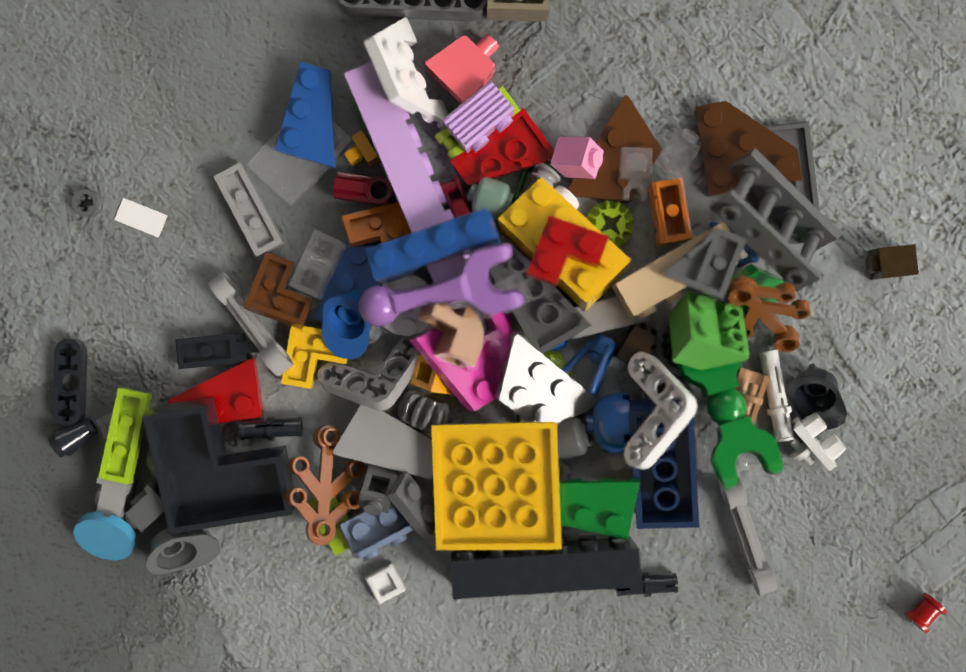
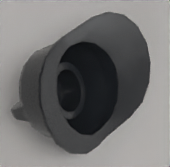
M814 363L810 364L807 370H804L797 378L790 382L788 387L789 395L802 420L816 412L828 427L826 430L837 428L844 423L847 416L846 406L840 394L837 379L831 372L817 368Z

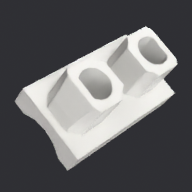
M816 412L805 417L803 420L799 416L791 421L794 425L793 430L804 442L801 443L796 437L794 440H790L789 443L794 448L790 458L794 462L804 459L810 466L816 461L811 455L813 452L829 471L837 466L835 459L846 450L842 441L835 434L822 443L818 440L816 436L828 427Z

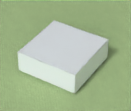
M393 562L365 576V580L378 604L406 590Z

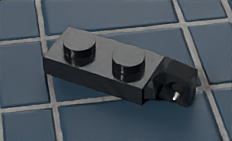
M230 333L175 339L178 369L241 363V361L248 360L247 353L260 352L252 340L246 341L245 334Z

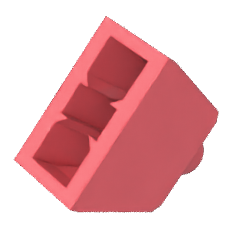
M486 34L476 45L464 35L430 58L425 63L426 71L461 105L487 84L493 76L495 64L489 57L499 48V45L489 34Z

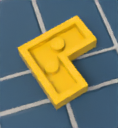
M291 326L287 354L292 359L294 365L283 373L281 384L312 389L318 359L341 364H348V359L334 355L327 348L323 341L322 329L303 326L301 330Z

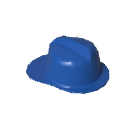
M353 290L350 294L331 297L325 302L323 307V341L334 355L343 359L360 357L366 351L369 343L370 324L360 314L359 300L361 297L357 290Z

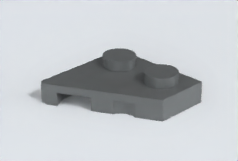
M715 228L670 267L663 277L721 300L724 298L747 239L720 228Z

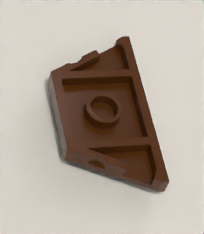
M624 95L596 142L604 151L603 161L598 169L596 179L574 178L568 190L575 197L630 202L662 151V148L629 96Z

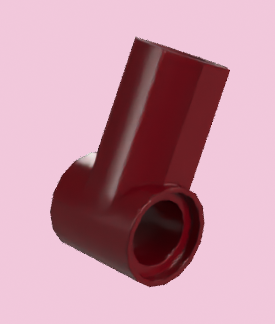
M337 172L333 186L334 199L371 204L376 207L395 202L396 193L390 181L385 177H368ZM379 186L388 187L387 195L382 199L374 198L375 189Z

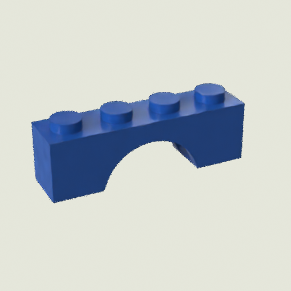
M484 208L365 250L374 279L382 284H387L413 275L421 267L435 261L458 255H472L478 248L500 244L501 242L493 217L488 209Z

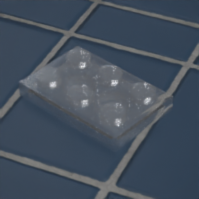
M333 122L335 139L334 157L336 161L354 141ZM280 128L246 165L291 207H294L330 167L276 152Z

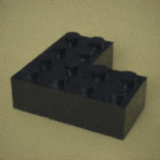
M214 397L153 406L143 415L169 534L293 514L295 507L290 506L285 499L287 491L295 488L292 473L288 469L289 457L286 445L226 455ZM296 492L293 494V501L297 503Z

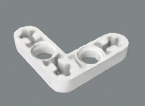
M638 352L631 357L628 364V372L657 404V408L626 445L624 459L630 466L645 470L657 461L696 412L697 404L692 394L656 357L645 352ZM643 363L646 369L652 372L650 375L643 372ZM665 378L666 388L662 393L658 394L657 384L661 379ZM673 397L678 400H681L680 405L682 406V409L680 411H678L679 406L675 403V401L671 400ZM660 422H663L665 424V431L660 438H656L655 428Z

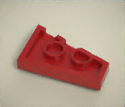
M524 108L511 117L513 122L501 132H498L497 129L488 136L489 142L479 151L475 152L473 149L468 153L464 151L450 160L451 165L467 187L472 186V184H479L480 180L484 177L495 179L552 160L553 147Z
M256 357L169 399L168 404L214 397L219 423L264 417Z

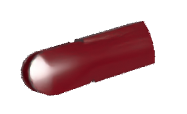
M454 175V179L448 182H439L454 219L472 213V208L469 201H467V196L457 175ZM459 190L461 198L451 202L448 194Z

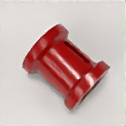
M924 592L922 594L923 599L911 612L906 611L904 615L927 634L930 631L928 627L940 614L945 615L947 610L932 596Z

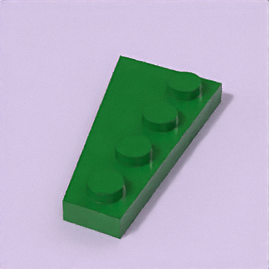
M629 478V480L614 481V479H600V481L569 479V481H559L561 525L628 540L640 478Z

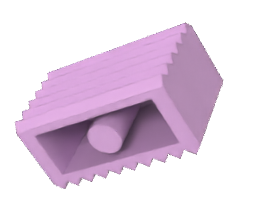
M490 80L444 118L443 125L466 153L470 152L471 149L477 152L489 142L488 136L497 129L498 132H501L513 122L511 117L514 115V107Z

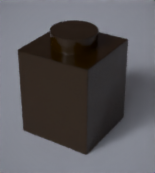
M916 244L868 250L865 266L871 280L918 275Z

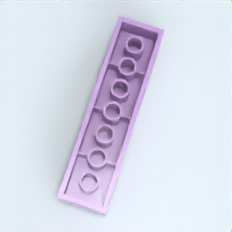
M373 62L344 73L412 233L454 219L451 210L444 211L442 203L446 202L438 180L432 182L430 179L434 172L426 152L420 154L417 149L422 147L414 124L407 125L406 120L410 119L408 111L389 101ZM458 255L428 264L427 268L433 282L436 283L451 278L462 272L466 265L465 259L470 256ZM444 301L442 303L451 306L460 301Z

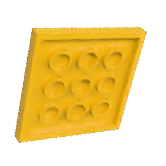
M557 421L431 425L436 550H542L562 548Z

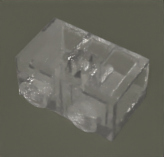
M314 229L289 286L315 298L322 299L347 244Z

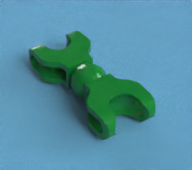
M743 361L703 370L676 363L680 377L688 384L698 387L704 399L708 398V415L712 421L719 425L715 428L718 439L712 449L710 462L720 486L725 490L735 487L738 482L736 461L742 453H750L756 456L766 473L772 475L781 473L784 465L775 438L768 432L754 426L750 416L745 417L747 411L746 400L740 392L735 390L739 386L736 378L737 370Z

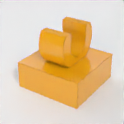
M362 130L351 136L357 146L344 154L353 167L366 159L370 167L381 162Z

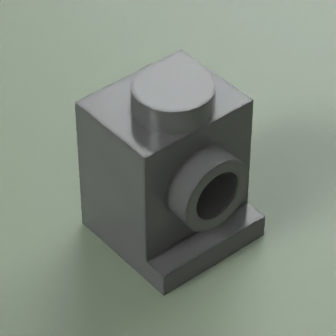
M369 464L359 498V506L364 507L363 509L366 513L378 516L382 512L389 513L391 500L387 496L399 475V471Z
M158 481L148 484L144 488L145 491H142L130 502L133 507L125 513L127 523L141 532L151 527L165 514Z

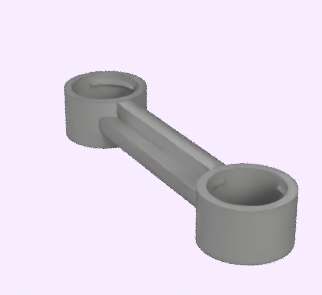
M221 272L208 282V286L214 295L227 306L258 348L259 354L268 368L277 376H281L291 368L294 363L287 352L272 338L254 312L244 309L245 300L233 280L226 273Z
M738 478L735 487L728 490L722 488L718 482L722 498L730 511L748 563L749 577L756 593L761 596L776 591L777 583L769 564L765 560L747 507V496L740 479Z

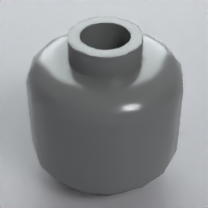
M573 417L557 425L558 458L567 459L584 455L587 452L588 446L592 445L591 433L588 434L587 423H582L578 417Z

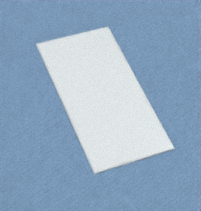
M123 198L114 220L159 238L168 215Z

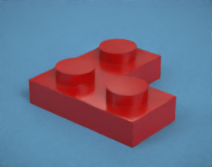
M549 215L528 268L527 276L557 287L567 258L598 269L609 236Z

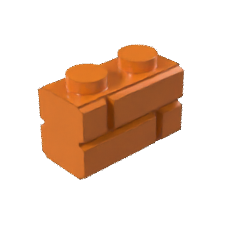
M683 178L652 182L647 187L653 227L654 230H657V233H655L656 245L664 246L693 239Z

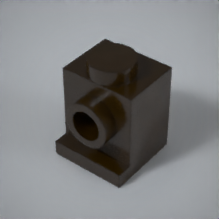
M641 323L640 327L638 325H631L615 351L614 356L629 364L631 357L635 353L645 352L653 355L657 347L653 344L657 338L655 336L657 331L644 323Z

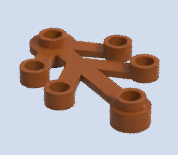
M744 276L731 279L725 293L729 298L727 304L737 307L741 305L748 306L744 315L747 338L753 335V327L759 317L774 333V347L776 350L792 352L798 349V332L792 326L783 325L774 315L791 316L799 320L810 316L809 302L806 300H795V286L791 283H781L776 288L758 286L754 280ZM758 297L777 299L780 303L761 301Z
M333 425L319 426L313 433V442L321 449L318 480L309 470L310 464L307 458L295 456L288 463L289 471L298 476L317 500L315 512L306 502L307 493L304 489L291 488L285 496L286 502L290 506H294L307 522V537L316 545L330 543L336 534V523L350 509H358L360 507V492L347 491L342 497V502L329 512L330 501L352 479L361 478L365 473L364 464L361 461L352 460L346 463L344 470L331 482L332 452L340 440V433ZM328 432L332 434V441L330 443L326 439ZM298 460H300L302 463V469L300 471H297L295 468V464ZM354 464L358 469L355 475L352 473V466ZM296 491L300 495L297 503L293 501V494ZM351 495L355 496V503L353 505L349 502ZM322 524L325 525V533L323 535L319 532Z

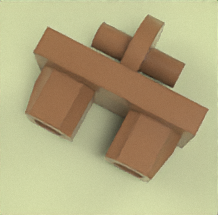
M740 367L736 374L739 386L735 390L740 392L746 400L747 411L745 417L750 416L755 425L770 377Z

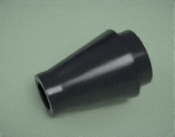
M87 418L81 422L53 431V435L48 437V441L54 452L62 458L66 455L71 456L92 436L99 432L94 422Z

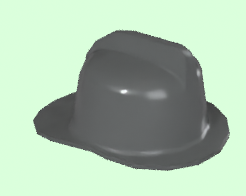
M167 528L149 539L151 552L147 556L145 565L149 572L157 575L200 567L214 560L219 554L220 544L213 536L206 534L192 535L188 532L169 534V529Z

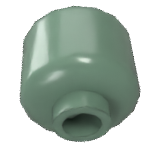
M484 177L478 185L472 184L467 201L472 202V212L487 208L493 220L498 221V218L511 206L514 194L510 193L509 184Z

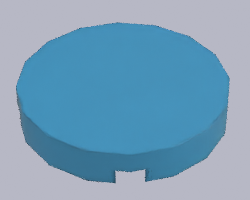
M99 511L86 513L79 518L73 534L76 542L84 550L99 558L114 561L125 559L131 555L136 545V534L126 521L112 514L110 517L101 516L103 512Z

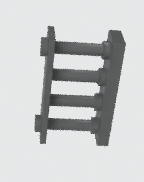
M753 148L733 162L729 169L740 180L736 189H732L711 203L709 208L738 236L747 239L746 244L787 283L793 284L796 291H799L821 279L822 275L810 264L816 250L836 240L840 231L756 148ZM749 189L762 201L757 212L744 200ZM771 211L783 221L779 232L766 222ZM793 232L804 242L800 253L788 243Z

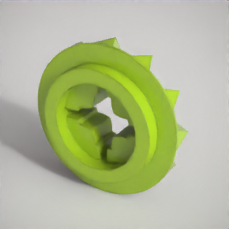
M606 200L595 205L588 213L587 219L598 230H601L605 225L602 214L605 217L607 216L608 219L619 216L620 219L615 224L618 234L611 229L602 233L609 236V240L617 247L625 244L633 233L634 219L630 210L618 201Z

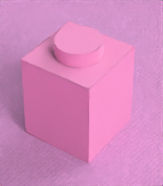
M559 136L550 164L564 177L596 179L598 169L603 161L604 151L590 137Z

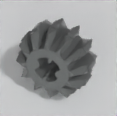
M412 389L408 390L401 399L397 415L404 422L431 433V425L447 424L451 408L443 400Z

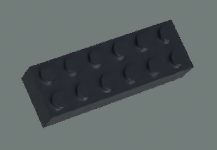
M595 535L578 536V540L566 541L565 537H561V549L452 550L450 566L453 600L642 587L640 549L631 537H628V540L611 536L596 539Z

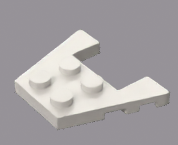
M404 17L366 40L364 44L389 101L412 114L417 111L420 112L424 121L428 123L436 121L438 122V128L443 130L445 128L443 119L449 113L443 100L429 99L425 92L426 82L423 76L415 69L412 62L414 55L410 48L418 42L408 19Z

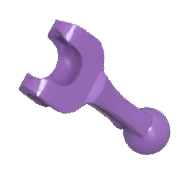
M500 243L476 249L467 260L462 272L434 284L412 289H399L395 292L386 286L370 287L362 294L359 300L360 314L371 325L385 326L394 321L398 313L436 302L469 301L480 311L488 314H496L517 308L524 303L523 294L517 289L499 290L492 286L488 278L489 269L492 266L510 258L512 254L511 245Z

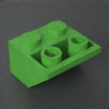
M687 291L669 313L673 362L703 370L748 359L749 350L742 308Z

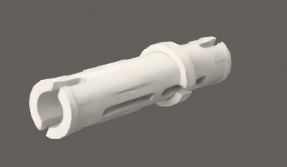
M778 350L760 352L758 354L763 375L770 377L766 387L769 404L767 414L771 416L776 442L794 440L795 437L790 418L792 408L791 405H788Z

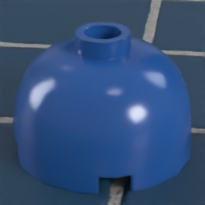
M629 392L605 395L594 405L593 415H587L588 434L594 433L596 443L606 451L624 453L626 445L631 440Z

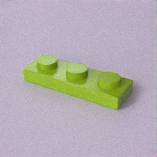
M123 387L118 388L99 479L126 485L133 483L145 428L143 415L149 410L151 393Z

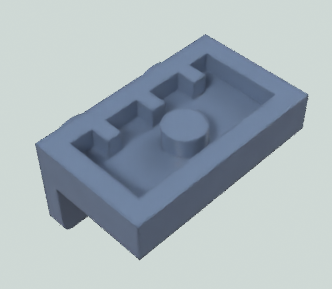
M392 502L389 513L382 512L380 515L374 516L363 511L338 524L353 558L360 559L363 557L364 561L381 553L379 548L389 543L391 546L402 543L407 539L406 534L413 531L411 525L406 523L403 515Z

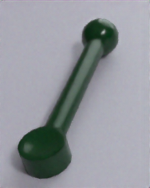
M533 167L522 170L512 204L519 198L526 176Z

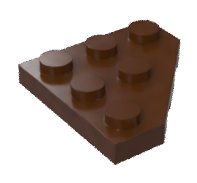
M727 101L696 106L709 197L724 195L732 189H736L740 180L729 169L733 162L753 148H756L790 183L802 181L799 153L796 147Z

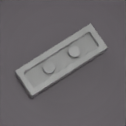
M241 162L213 176L256 257L259 258L266 252H270L285 244Z

